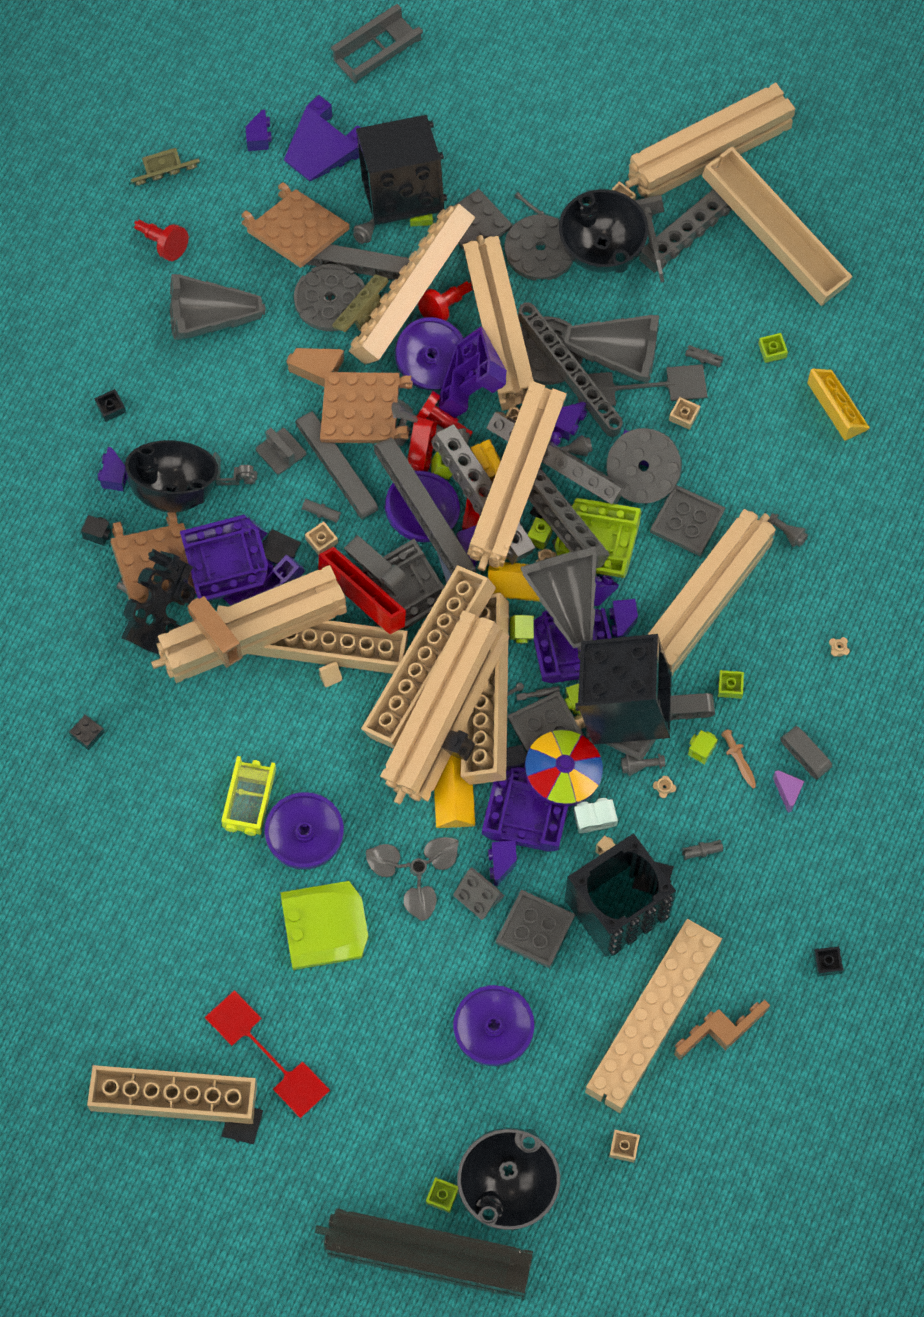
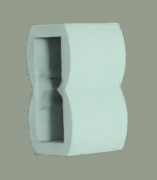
M600 798L595 803L581 802L574 807L573 812L579 833L612 828L618 824L613 799Z

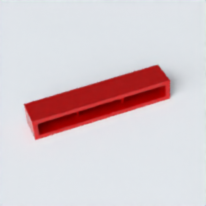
M335 547L319 554L318 570H322L330 565L342 592L388 634L391 635L405 627L406 610Z

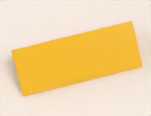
M813 368L810 371L807 383L844 441L867 431L870 427L834 372L827 369Z
M504 562L503 567L499 566L498 568L489 565L488 578L496 587L493 594L501 593L506 599L540 601V598L524 578L521 567L528 564Z
M451 755L434 788L436 828L475 826L473 785L468 784L461 778V759Z

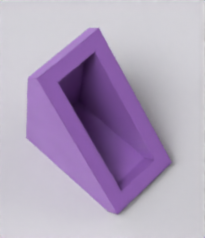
M779 770L775 771L773 780L787 812H792L804 781Z

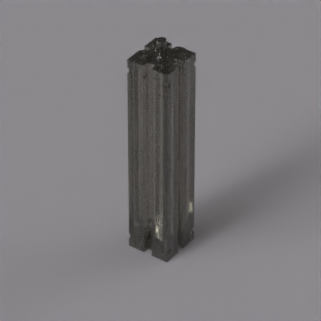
M337 1208L335 1214L331 1213L329 1228L316 1225L315 1233L325 1235L324 1250L327 1251L328 1257L340 1258L349 1262L524 1300L533 1251L520 1250V1248L356 1212H346Z

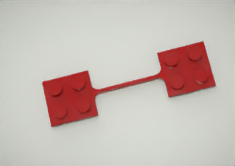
M235 990L205 1017L231 1046L242 1037H249L283 1072V1080L273 1090L300 1119L330 1092V1089L303 1061L293 1071L288 1072L251 1035V1029L262 1018Z

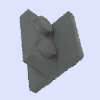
M269 428L265 431L266 440L256 447V452L277 475H280L306 456V451L285 428H282L277 433L272 428Z
M472 867L467 871L453 894L455 898L481 920L505 896Z

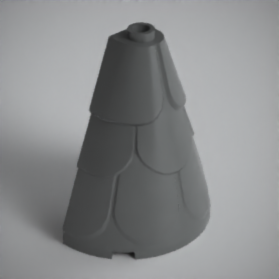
M171 274L170 321L172 335L175 340L193 338L228 327L234 328L261 319L262 315H265V304H262L261 296L180 274Z
M646 315L567 327L566 334L562 336V342L570 352L591 362L595 361L630 378L649 383L656 350L659 315Z
M595 546L561 554L521 567L524 578L553 617V622L571 646L578 650H581V641L593 640L597 561Z

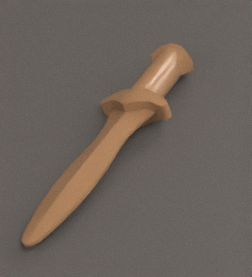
M724 730L721 736L725 738L730 748L726 754H731L735 758L744 779L752 788H755L756 783L753 773L742 755L741 748L744 746L736 744L732 737V730Z

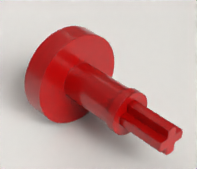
M140 219L134 222V229L144 233L147 239L157 242V252L160 257L168 261H175L186 250L189 236L185 228L172 224L163 230L153 223L147 224Z
M466 281L458 287H450L442 294L434 289H427L418 302L422 316L424 318L432 317L447 321L449 318L448 307L461 301L462 296L472 291V284Z
M432 391L417 417L436 421L444 429L455 425L457 429H466V433H470L471 436L472 431L458 423L459 419L454 418L435 406L441 395Z

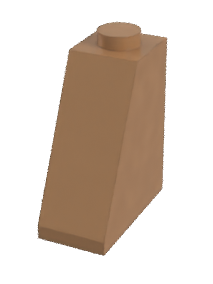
M296 348L294 353L288 356V370L293 374L325 387L326 372H338L344 361V351L341 349Z

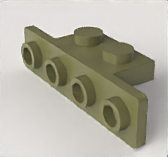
M176 148L142 158L146 175L132 178L130 182L139 186L145 184L147 179L152 178L155 181L162 179L163 175L170 173V176L178 174L180 169H195L200 160L198 158L181 164Z
M374 275L332 324L333 328L346 332L355 323L358 330H360L371 319L370 314L372 311L380 306L381 297L378 293L389 280L386 277Z

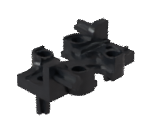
M152 549V552L148 553V559L155 562L153 568H144L137 579V583L148 589L149 596L142 603L131 598L127 601L124 608V616L129 621L121 638L148 652L159 655L156 645L159 643L158 636L181 627V625L176 624L177 621L167 616V605L171 602L182 606L185 604L190 605L195 598V590L188 583L193 566L181 561L180 557L175 554ZM164 580H168L169 582L168 588L166 590L162 589V583ZM152 615L153 621L147 625V616Z

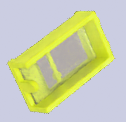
M237 756L221 821L225 830L229 832L243 831L250 836L261 835L276 774L275 763L271 762L270 767L261 766L260 761L253 760L252 764L244 763L241 757Z

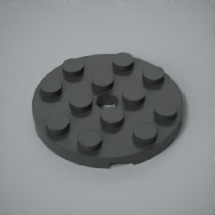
M532 215L521 219L511 227L505 239V256L510 267L516 273L535 281L536 279L552 280L563 275L572 266L574 261L566 253L561 243L559 234L560 220L558 218L548 215ZM536 245H545V249L537 250Z
M325 264L314 267L309 273L299 279L295 287L294 303L296 311L306 324L315 329L338 331L333 328L332 324L365 285L362 279L354 274L353 270L345 266ZM334 295L335 299L329 302L326 296Z
M543 317L562 341V336L566 334L567 327L572 325L560 318ZM521 326L534 382L543 385L564 382L565 380L524 327ZM534 326L535 329H542L539 326ZM545 340L546 343H552L550 340ZM571 352L574 358L581 365L583 357ZM555 354L557 357H563L561 354ZM566 368L568 371H574L572 368Z
M640 428L623 434L616 440L608 454V477L626 487L622 497L632 502L652 503L666 497L676 487L681 476L682 460L675 443L667 435L655 429ZM643 460L649 463L647 471H642L639 467V463Z

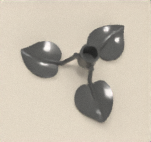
M398 399V403H392L393 418H401L397 428L407 426L405 425L407 420L415 423L418 422V418L413 414L412 408L400 399ZM437 424L436 433L444 428ZM408 427L407 431H409V439H411L412 433H410L411 429ZM395 438V442L399 446H403L407 440Z
M449 837L431 840L424 848V855L429 859L425 861L417 858L412 863L397 864L400 860V853L397 848L389 844H382L367 849L366 859L373 872L381 877L393 876L395 867L410 868L411 874L417 877V888H411L406 892L403 899L404 906L411 915L420 921H425L435 909L436 894L429 886L421 888V876L425 873L427 864L431 862L436 869H449L456 861L459 841Z

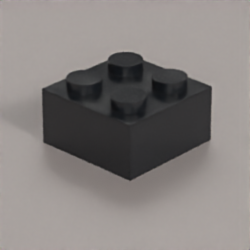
M115 389L94 398L105 422L126 413L125 406Z
M84 715L69 731L70 736L87 750L105 733L104 729L87 715Z
M839 946L814 949L813 955L817 977L842 974L843 965Z

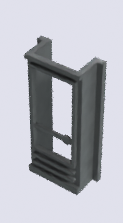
M396 4L333 45L331 50L333 51L334 61L354 83H357L359 79L416 41L419 42L423 30L419 26L413 30L402 18V8ZM385 31L396 41L387 48L376 39L377 36ZM371 40H374L382 51L354 70L343 60Z

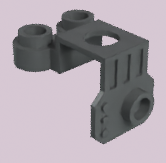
M214 452L213 457L218 464L217 486L240 485V480H244L245 484H255L257 471H254V467L251 465L234 467V478H220L221 459L218 453Z

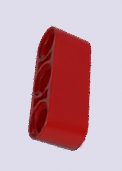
M417 417L418 422H414L407 460L414 471L428 472L433 452L431 440L436 434L437 422Z

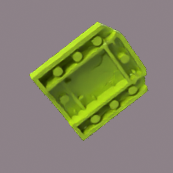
M576 498L575 503L571 507L609 552V556L603 566L596 568V573L625 578L640 525L641 508ZM557 536L555 542L557 556L569 553V549Z
M349 881L280 892L293 970L356 960L363 957L368 941L362 897Z

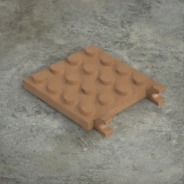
M282 182L278 185V189L281 190L278 196L282 200L257 220L246 210L241 214L245 219L242 221V225L247 227L249 234L301 268L347 232L349 224L295 189L291 192L288 185Z
M326 372L320 441L326 443H380L390 437L394 440L395 438L409 439L407 426L396 428L397 418H393L391 405L393 402L398 403L399 388L412 389L413 381H411V376H402L400 378L399 373Z
M167 513L168 517H166L169 525L167 527L125 536L123 535L121 522L113 523L114 528H112V532L115 538H111L110 543L129 600L131 598L142 603L149 596L148 589L137 583V579L144 568H153L155 562L148 559V553L152 552V549L175 554L180 557L181 561L188 563L180 531L186 529L184 523H177L176 513ZM190 573L188 583L195 590L192 575ZM168 580L163 581V590H166L168 588Z

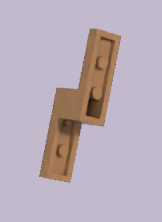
M766 1000L761 1003L756 1002L750 1008L751 1013L747 1017L743 1015L736 1021L735 1024L737 1026L719 1009L715 1013L711 1011L704 1018L705 1022L701 1026L696 1025L689 1032L691 1036L686 1040L682 1038L675 1045L677 1049L674 1055L681 1060L708 1033L726 1051L769 1010L770 1004Z

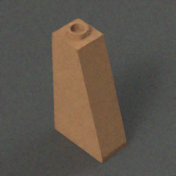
M204 596L200 599H194L188 605L189 614L224 666L227 668L242 659L239 641Z

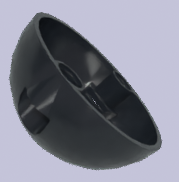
M609 189L591 190L578 195L564 208L559 221V234L564 250L580 267L597 273H623L627 270L628 265L639 256L645 246L648 236V221L640 205L626 194Z
M162 440L146 443L134 449L126 458L125 470L132 492L143 504L161 512L178 513L187 511L205 502V499L216 483L218 464L208 451L199 446L183 441Z
M504 1127L486 1132L468 1147L459 1165L457 1184L464 1205L476 1219L493 1228L514 1230L534 1224L549 1212L559 1193L560 1171L554 1154L548 1145L538 1137L535 1130ZM526 1137H532L535 1140L532 1144L523 1142ZM512 1165V1170L509 1168V1171H506L505 1166ZM492 1209L494 1213L491 1216H487L483 1211Z

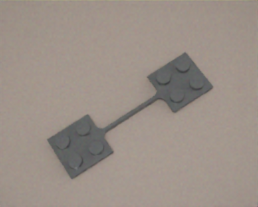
M703 364L666 367L668 380L657 383L615 386L612 372L588 374L612 406H616L615 392L626 389L665 386L669 389L671 401H676L679 397L686 400L707 398ZM577 382L578 385H585L583 382ZM587 396L589 399H596L594 396Z

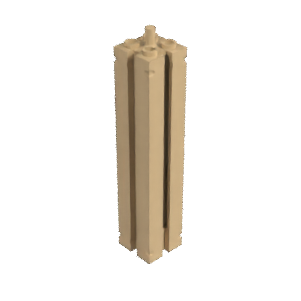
M774 83L769 88H764L645 148L640 153L632 155L629 164V180L625 182L627 188L638 185V192L644 198L662 195L703 174L705 166L717 157L719 158L730 147H733L739 154H742L781 134L783 131L791 129L793 123L791 118L794 117L795 107L788 98H784L783 91L777 83Z
M482 235L476 237L477 241H470L463 244L482 327L507 370L506 385L497 390L501 409L504 411L510 409L511 406L516 407V405L523 403L530 382L534 380L499 236H490L484 239Z
M534 381L530 382L467 552L470 558L480 561L478 569L481 571H485L487 564L497 568L504 565L567 393L553 388L552 390L547 389L545 385Z
M746 509L741 512L739 518L734 521L648 633V635H659L672 676L764 556L766 550L771 547L776 529L771 523L767 522L770 517L766 513L757 520L758 516L754 512L747 511Z
M329 565L322 570L314 571L219 610L217 614L239 641L243 656L335 618L336 615L347 613L345 596ZM195 621L173 629L169 633L159 635V643L156 645L161 658L151 662L153 669L165 665L169 677H173L176 683L223 664Z
M462 611L460 620L457 621L386 763V768L383 769L380 775L386 781L385 784L394 788V791L397 793L394 799L395 803L401 805L406 794H409L410 798L418 802L420 799L428 802L431 791L434 790L451 756L442 748V745L450 730L455 732L464 730L504 649V644L507 643L510 637L504 630L500 629L501 627L495 621L483 617L479 618L475 614Z

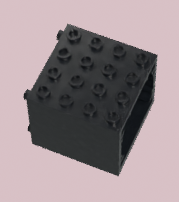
M427 115L356 128L361 179L374 225L439 213L445 209L444 201H447L446 193L443 194L441 160H444L443 152H438L431 128H434L433 120L428 121Z
M650 634L581 641V651H578V658L580 660L579 693L575 709L580 711L587 728V739L591 738L593 745L670 738L672 672L659 635Z
M633 833L567 876L565 902L604 956L607 957L610 954L614 956L619 953L621 947L625 944L631 945L640 934L649 933L658 922L662 924L670 918L676 890ZM630 867L629 877L634 878L638 875L637 881L643 882V886L648 889L649 895H652V902L627 919L625 916L620 919L608 917L593 904L589 893Z

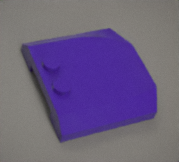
M245 515L180 531L188 564L193 566L191 575L197 598L200 599L204 596L209 602L264 587L268 571L267 559L259 530Z
M595 609L593 640L611 638L605 609ZM545 610L541 616L534 620L533 642L541 679L543 682L551 684L579 679L580 672L578 651L581 650L571 646L553 622V617Z
M512 768L510 771H506V780L493 782L481 834L494 841H516L518 846L547 852L557 851L561 842L568 806L550 804L538 797L526 780L524 768Z

